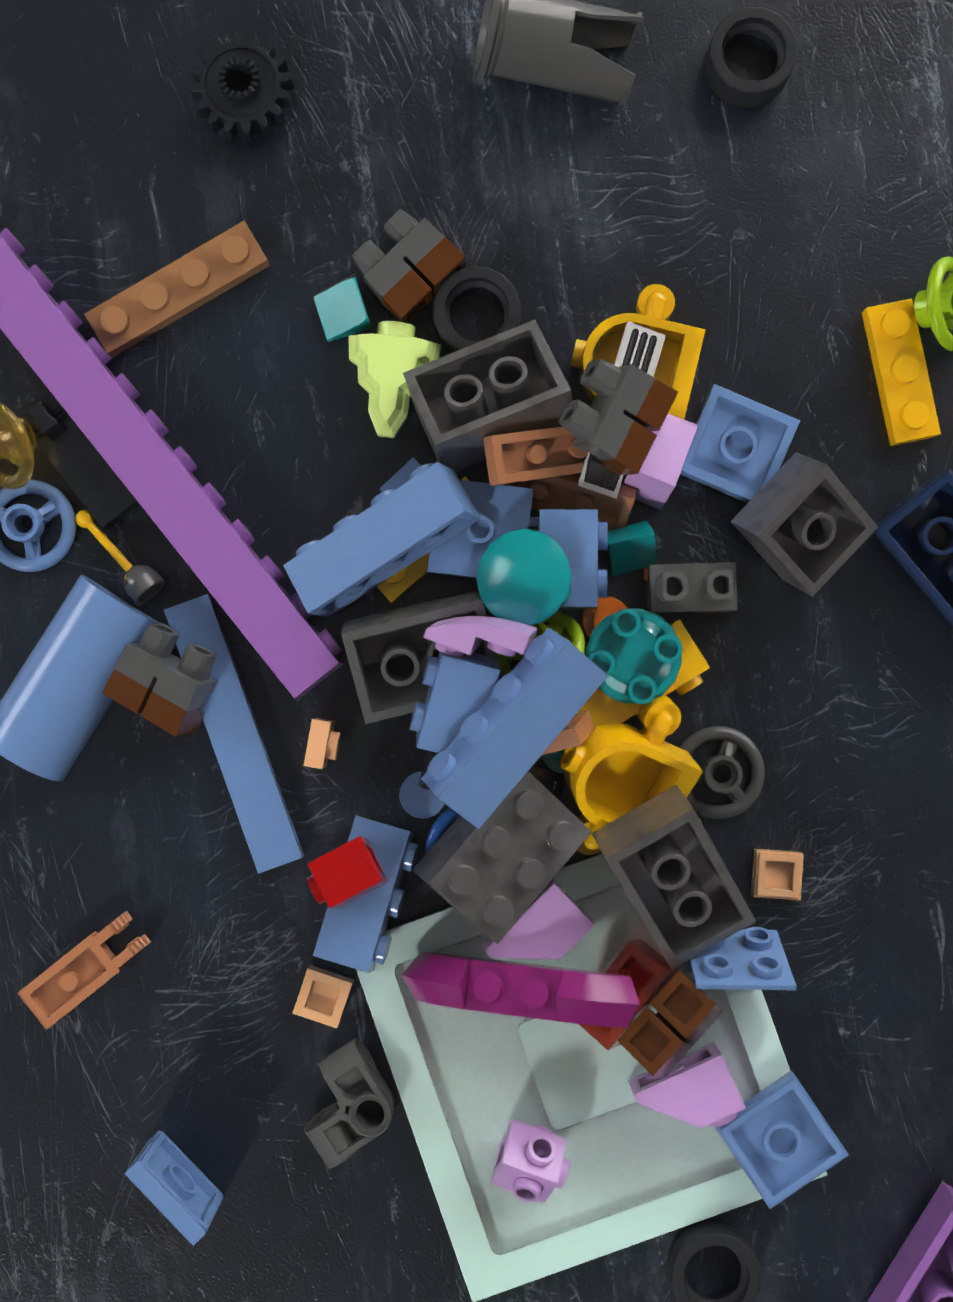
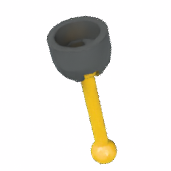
M79 511L76 515V523L82 528H87L126 572L123 579V588L129 598L137 606L153 599L165 586V580L156 570L147 565L133 566L94 522L95 518L90 511Z

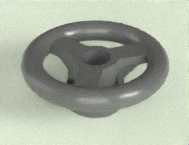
M724 726L707 727L690 735L679 748L688 751L691 755L695 749L706 742L722 740L718 754L710 758L705 763L704 768H701L703 772L696 783H705L715 792L726 793L732 802L725 805L708 804L696 797L692 791L688 795L687 800L698 815L711 819L731 818L747 810L758 798L764 784V762L757 746L745 734ZM737 746L748 758L751 768L750 782L745 792L739 787L743 778L742 768L738 761L733 758ZM718 765H724L727 769L726 778L716 782L713 778V770Z

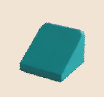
M356 277L347 279L313 297L327 342L372 329Z
M647 520L607 531L606 555L612 577L657 564L654 530Z

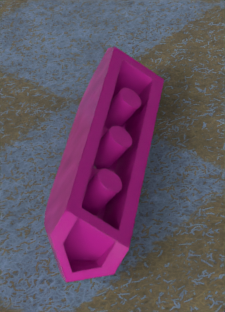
M420 952L401 974L417 1001L458 1009L550 1021L628 1027L640 1005L631 976L431 952Z

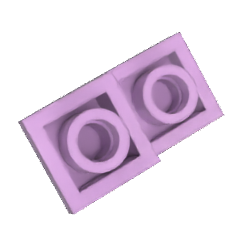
M465 616L435 622L426 628L423 638L436 642L435 648L454 657H463L464 653L471 655L480 647L482 639L488 641L487 647L490 650L505 656H515L516 652L522 655L526 652L529 644L534 640L538 628L503 618Z

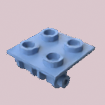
M761 927L742 929L683 963L684 972H692L696 989L796 990L797 987L777 930H767Z

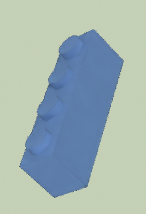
M439 462L420 466L410 474L408 482L396 490H386L374 497L371 501V507L359 515H350L341 519L333 526L334 531L323 539L314 540L302 545L296 551L297 556L283 566L307 613L331 617L480 520L481 517L455 470Z
M548 627L541 636L536 637L529 644L525 656L510 674L503 676L495 684L492 695L478 712L471 714L463 722L460 733L446 750L441 751L431 760L427 772L421 778L422 781L439 800L477 829H480L608 675L571 642Z

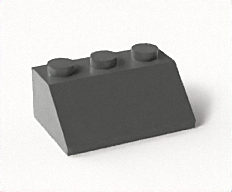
M478 589L343 622L341 635L365 724L413 713L416 702L425 703L429 686L422 684L429 656L438 658L439 650L435 648L436 642L423 638L426 628L439 620L465 616H486L484 603L479 596ZM482 639L480 647L474 653L497 659L496 652L487 647L488 641ZM499 673L497 682L502 678L501 673Z

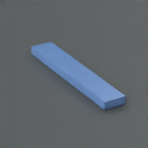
M206 594L164 609L170 628L176 630L179 634L176 646L181 658L188 644L201 645L216 653V659L210 676L218 680V683L213 691L206 696L200 712L204 714L203 721L258 874L303 858L304 854L211 595Z

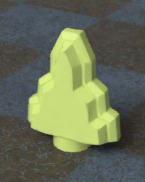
M382 321L378 323L377 334L349 336V360L358 367L359 385L369 393L368 412L378 437L395 438L408 418L411 396L403 373L440 357L441 344L416 338L415 326L404 322Z

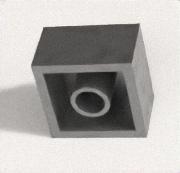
M797 452L792 455L731 521L782 580L812 597L878 528L876 523L827 464Z

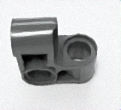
M354 1038L316 1063V1066H320L322 1075L337 1098V1102L319 1111L302 1127L328 1169L341 1164L362 1146L388 1129L395 1109V1097L392 1090L378 1071L370 1052L358 1038ZM367 1100H374L383 1107L384 1114L378 1118L368 1117L363 1113L361 1103Z

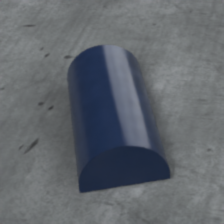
M949 468L928 480L892 508L876 523L878 528L873 533L953 627V472Z

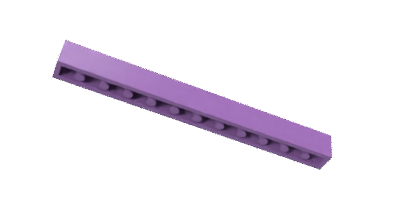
M5 228L0 232V329L293 698H301L343 664L337 656L343 649L326 628L320 633L308 620L312 614L307 613L298 593L295 592L289 596L280 585L279 581L285 577L268 555L263 559L257 556L250 547L256 541L253 535L239 519L233 523L230 522L221 510L227 505L222 496L210 482L205 486L199 483L192 474L198 467L181 446L175 450L171 448L163 437L169 432L167 427L151 409L144 414L134 401L140 396L139 392L123 373L117 377L113 375L105 365L111 360V357L94 337L86 341L77 329V327L83 324L81 319L66 301H62L60 304L55 302L48 293L54 288L53 284L36 264L28 268L20 258L25 249L14 235Z

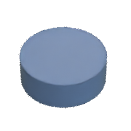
M417 771L409 775L402 783L399 792L400 803L409 815L421 819L430 818L443 808L444 803L431 790L418 786L422 771Z

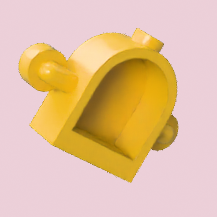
M649 285L642 290L636 303L637 313H623L612 316L600 323L593 330L587 341L576 339L570 367L578 368L581 378L590 361L601 359L614 365L627 321L666 335L654 378L678 391L668 414L685 419L706 329L668 321L675 307L673 293L664 285ZM582 385L587 397L593 403L597 394Z
M661 695L649 703L641 704L639 719L644 726L643 729H637L623 723L599 725L594 728L582 745L564 749L560 759V767L564 769L566 785L582 812L577 818L592 831L577 849L580 853L594 855L601 852L592 835L593 832L672 786L677 785L687 799L701 776L703 770L688 751L664 741L668 735L677 730L681 723V712L668 696Z

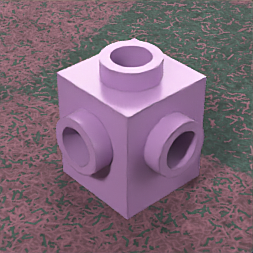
M513 1119L500 1141L490 1184L511 1191L516 1198L522 1201L545 1203L554 1188L562 1189L566 1181L570 1166V1160L563 1158L567 1138L554 1134L545 1126L528 1125Z

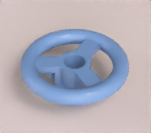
M38 480L18 481L0 490V522L3 532L10 539L24 543L26 558L11 553L0 539V562L17 571L37 572L48 569L62 560L70 550L76 535V517L67 497L56 487ZM23 494H37L50 500L40 509L26 504H14L9 508H4L12 499ZM60 514L62 520L60 538L53 549L42 556L39 537L44 532L45 524ZM30 517L33 522L32 528L24 533L22 523L26 518Z

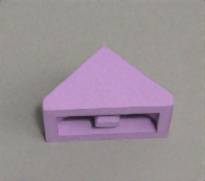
M667 414L660 431H651L657 437L639 473L625 475L622 480V484L637 489L636 501L659 510L662 509L677 484L697 430L696 424Z

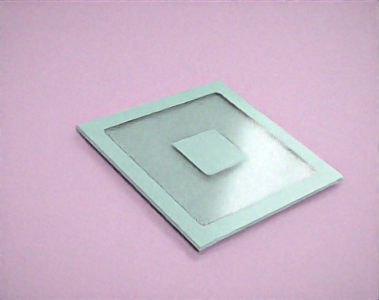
M602 853L563 866L553 878L591 917L595 925L561 959L490 958L484 951V942L488 937L451 906L386 929L385 935L392 937L384 965L376 963L375 970L369 973L356 969L472 1302L485 1299L763 1199L715 1127L708 1125L704 1128H699L636 1102L628 1080L648 1071L617 1039L646 1007L650 1008L655 1014L658 1012L650 1002L679 970L693 983L694 978L692 972H684L683 964L671 970ZM626 948H632L614 974L631 976L640 1005L628 1027L550 1021L458 1009L417 1001L401 974L420 952L607 973ZM701 989L724 1012L686 1054L714 1042L723 1055L744 1103L790 1072L762 990ZM513 1119L528 1125L545 1126L554 1134L567 1138L563 1158L570 1160V1166L566 1181L562 1189L554 1188L545 1203L522 1201L516 1198L511 1191L490 1184L500 1141ZM825 1171L814 1180L827 1176V1172Z

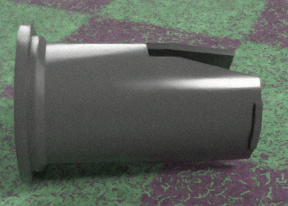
M485 0L475 52L473 84L481 86L484 79H488L490 76H497L615 102L619 106H623L630 95L636 75L593 49L629 46L637 23L643 22L644 17L641 12L632 13L579 0Z

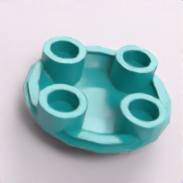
M528 529L507 532L490 543L480 559L476 577L479 596L488 611L497 618L517 621L527 625L539 624L557 613L560 607L567 603L571 597V572L568 558L558 542L546 533Z
M622 609L605 617L592 631L586 647V657L608 675L598 688L608 697L626 704H646L663 695L675 682L682 664V644L673 627L660 615L644 609Z

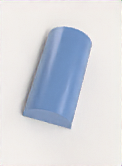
M81 574L0 701V755L40 777L52 781H63L114 702L113 699L102 694L126 644L140 642L149 625L160 622Z

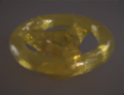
M0 403V459L7 458L19 466L18 472L15 475H7L0 470V487L12 490L19 489L25 486L32 477L34 471L33 451L36 447V438L33 429L27 421L17 417L7 406Z

